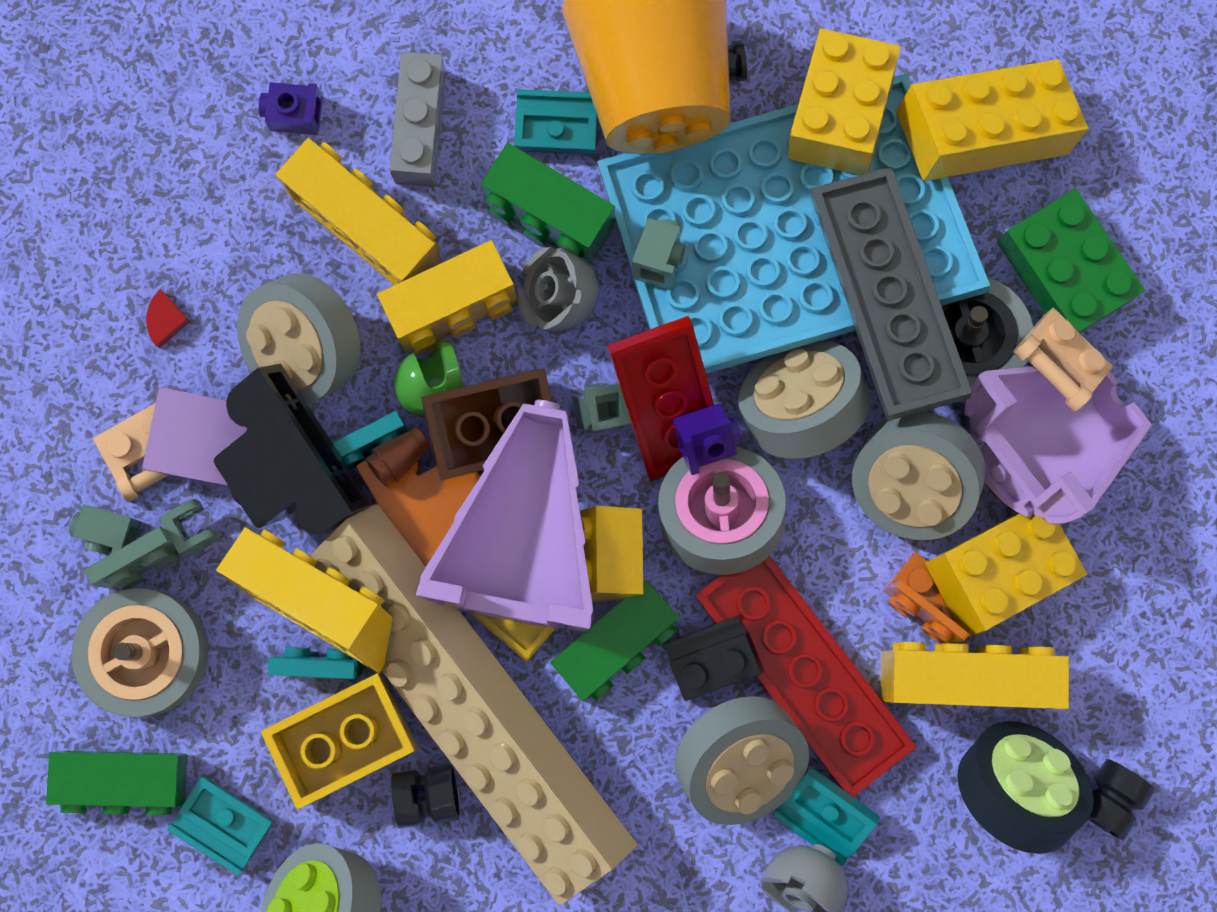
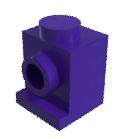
M269 82L268 93H261L259 97V116L265 117V123L270 131L318 135L323 96L317 84L308 83V86ZM282 101L294 102L288 109L281 108Z
M720 403L672 419L679 451L691 475L700 473L698 467L737 455L735 443L742 441L741 431L736 418H728Z

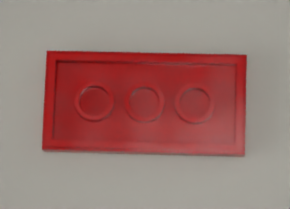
M689 316L607 345L643 464L650 481L666 476L671 467L682 458L672 419L714 405L694 327Z

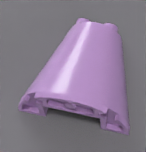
M1034 366L988 370L981 373L971 387L972 395L966 401L964 415L970 417L971 432L969 434L976 441L982 452L986 469L985 482L989 488L1006 505L1027 518L1036 515L1045 518L1046 523L1052 524L1070 522L1090 512L1144 438L1152 424L1135 402L1127 404L1118 398L1116 394L1118 381L1110 371L1094 390L1092 397L1087 403L1074 412L1065 404L1067 399Z

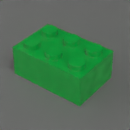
M508 142L481 183L486 207L490 208L488 214L505 225H509L510 221L524 228L523 235L532 242L541 246L547 242L576 256L580 255L590 265L615 227V205Z
M1076 188L1007 230L996 242L1043 313L1046 314L1054 308L1079 333H1082L1146 291Z

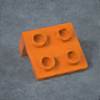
M916 551L913 552L883 590V592L891 597L887 603L902 616L908 618L911 614L924 623L920 629L939 644L943 641L947 643L964 642L970 634L956 623L925 565L927 560Z

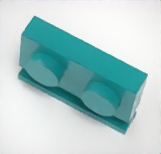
M517 89L514 147L521 151L595 154L597 113L589 92Z
M394 411L333 442V444L350 469L365 460L364 457L372 453L371 449L409 430L399 413Z
M288 646L285 647V654L280 653L268 658V675L355 679L362 675L363 671L362 663L337 648L327 649V656L310 655V647Z
M811 766L806 770L804 777L793 790L792 795L776 808L773 817L810 844H819L830 849L836 855L835 861L842 867L850 855L854 854L875 829L880 819L879 815Z
M201 776L167 830L239 876L275 821L208 777Z

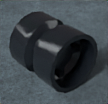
M1106 759L1094 777L1098 789L1092 790L1093 810L1088 820L1114 837L1124 841L1136 820L1132 813L1133 809L1143 810L1155 792V788L1128 768L1113 760Z
M453 765L428 768L426 774L422 776L417 770L392 774L393 808L399 829L421 826L426 818H431L434 823L459 820V799ZM425 790L426 803L419 804L417 792Z

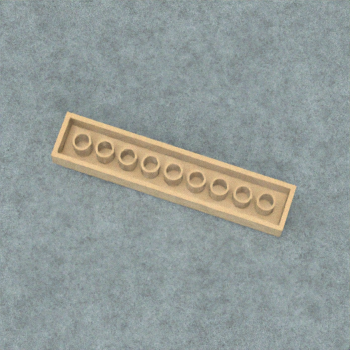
M378 503L347 518L310 555L317 561L315 568L325 573L328 567L351 581L348 585L349 588L359 592L363 586L385 600L381 607L393 617L385 664L381 671L559 906L613 870L638 844L462 613L452 603L445 602L444 605L416 596L420 576L426 566Z

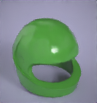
M449 340L436 341L433 352L429 357L419 359L412 353L404 358L397 367L393 379L394 392L398 402L406 411L425 418L421 397L463 387L458 361Z

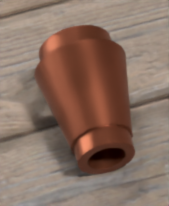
M415 427L411 431L371 449L372 455L366 458L365 461L377 479L384 486H387L393 481L398 483L431 446L423 433Z

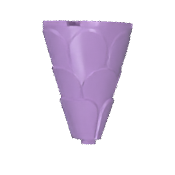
M535 400L534 405L523 403L483 464V474L454 516V523L422 572L416 596L441 605L449 602L459 610L484 616L559 629V624L568 625L570 630L587 631L590 630L593 604L584 553L586 542L576 493L580 485L567 413L560 410L559 404L546 400Z

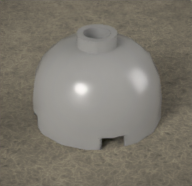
M544 247L535 252L525 263L521 274L526 275L524 288L518 287L517 297L520 311L529 324L540 327L543 330L565 331L582 324L593 313L598 301L599 284L595 271L585 258L580 255L576 256L562 248Z
M814 844L812 847L799 845L785 848L775 855L760 882H764L761 886L763 892L789 912H793V906L805 912H842L848 897V880L842 867L835 861L836 855L830 849L819 844Z

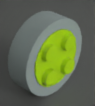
M310 844L295 851L279 867L268 886L261 912H380V887L375 871L362 856L326 844Z

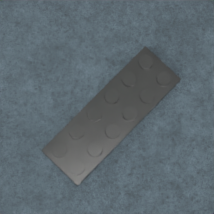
M892 167L811 188L810 196L886 420L890 421L970 399L972 395L970 384Z

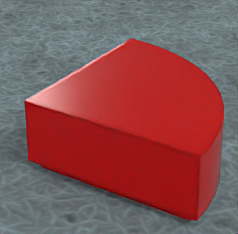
M161 289L152 298L146 315L149 336L159 349L190 323V320Z

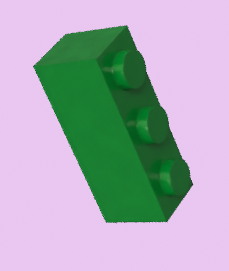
M646 579L643 581V595L621 600L592 625L590 630L584 632L555 657L550 664L582 701L590 696L596 702L614 686L609 679L622 668L628 674L646 659L641 653L652 641L661 646L678 631L673 623L679 619V616Z
M49 752L46 805H60V813H86L87 806H103V814H129V806L146 807V815H171L172 807L182 806L185 802L187 753Z

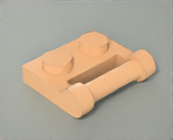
M1054 308L1043 315L1013 351L1022 361L1027 359L1067 399L1065 404L1074 412L1087 403L1092 397L1094 390L1113 367Z
M156 403L92 438L111 471L120 493L128 503L140 497V491L169 476L144 470L131 478L127 471L128 468L144 460Z

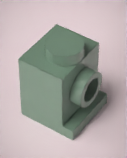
M651 218L647 219L632 259L633 279L673 291L675 286V268L679 269L686 245L680 241L683 227L679 223L670 219H661L659 221Z
M618 383L588 385L584 387V394L572 396L578 429L594 432L631 424Z
M83 504L81 511L77 512L72 518L69 534L70 536L86 540L84 549L109 555L111 548L112 554L136 540L142 521Z

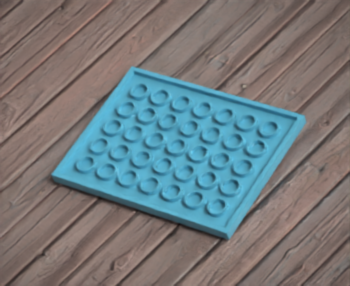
M906 73L894 77L869 173L892 167L940 304L943 306L988 293L990 283L948 177L924 182L922 180L896 114L898 106L911 86V81ZM798 104L729 123L716 136L669 153H623L597 161L608 201L615 205V223L632 276V259L648 218L658 221L670 219L683 227L680 241L686 245L679 269L675 268V286L673 291L635 279L634 282L649 329L689 316L694 327L706 374L856 331L810 194L811 188L859 175L788 159L789 138Z

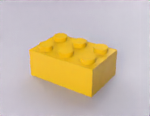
M820 28L790 133L788 159L856 175L869 173L896 73L900 45Z
M492 240L377 293L407 354L415 351L416 355L433 350L437 340L451 333L453 337H460L475 329V322L487 316L491 320H495L507 315L513 310L511 305L518 302L514 284Z
M1019 513L925 562L956 623L970 634L969 636L994 627L1088 575L1060 523H1046L1045 518L1036 515L1027 518Z
M377 673L260 731L297 810L420 750L384 673Z

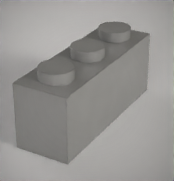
M401 52L389 170L395 184L435 187L446 68L443 57L440 54Z

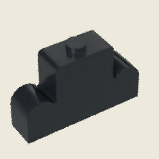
M281 363L257 368L229 392L226 400L229 417L235 424L242 427L245 426L247 431L215 456L214 464L229 486L232 497L242 506L256 528L284 520L296 510L298 523L306 532L322 534L338 528L347 518L373 505Z

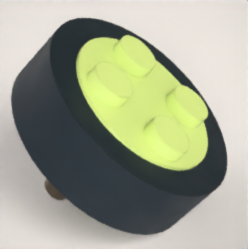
M1004 721L988 727L968 749L959 763L957 774L958 786L969 812L994 838L1019 851L1044 854L1058 850L1087 822L1092 813L1093 791L1090 780L1081 763L1062 742L1033 725L1016 721Z

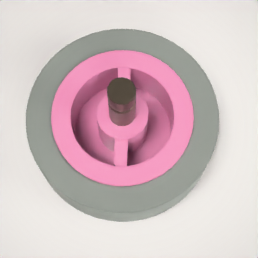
M735 446L737 455L698 467L700 473L691 475L682 457L668 471L659 491L660 525L666 544L683 563L704 573L730 575L744 572L759 565L775 550L784 531L786 495L778 473L763 457L739 446Z

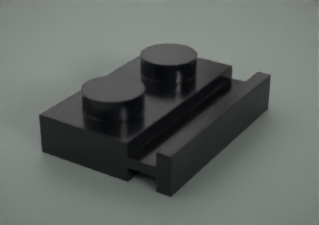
M742 614L711 624L662 644L663 649L666 650L669 656V664L684 701L760 675L764 671L749 631H746L742 621Z

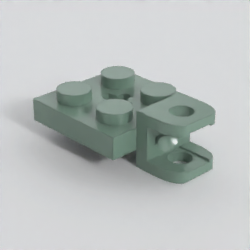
M192 499L159 517L164 528L158 527L83 571L93 586L114 590L119 588L120 591L130 589L143 581L141 574L153 567H156L157 571L173 565L180 559L178 553L191 557L219 540L220 536L217 531L209 528L190 538L182 523L204 510L200 501Z

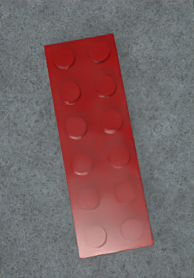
M770 555L759 565L749 570L719 576L694 595L714 623L742 614V621L746 631H749L764 671L757 675L756 678L772 699L788 713L805 737L810 749L839 787L852 797L856 796L917 748L909 735Z

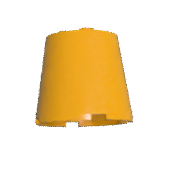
M563 0L564 3L561 6L562 13L606 143L610 148L631 154L669 153L706 141L722 132L729 125L731 116L727 0Z

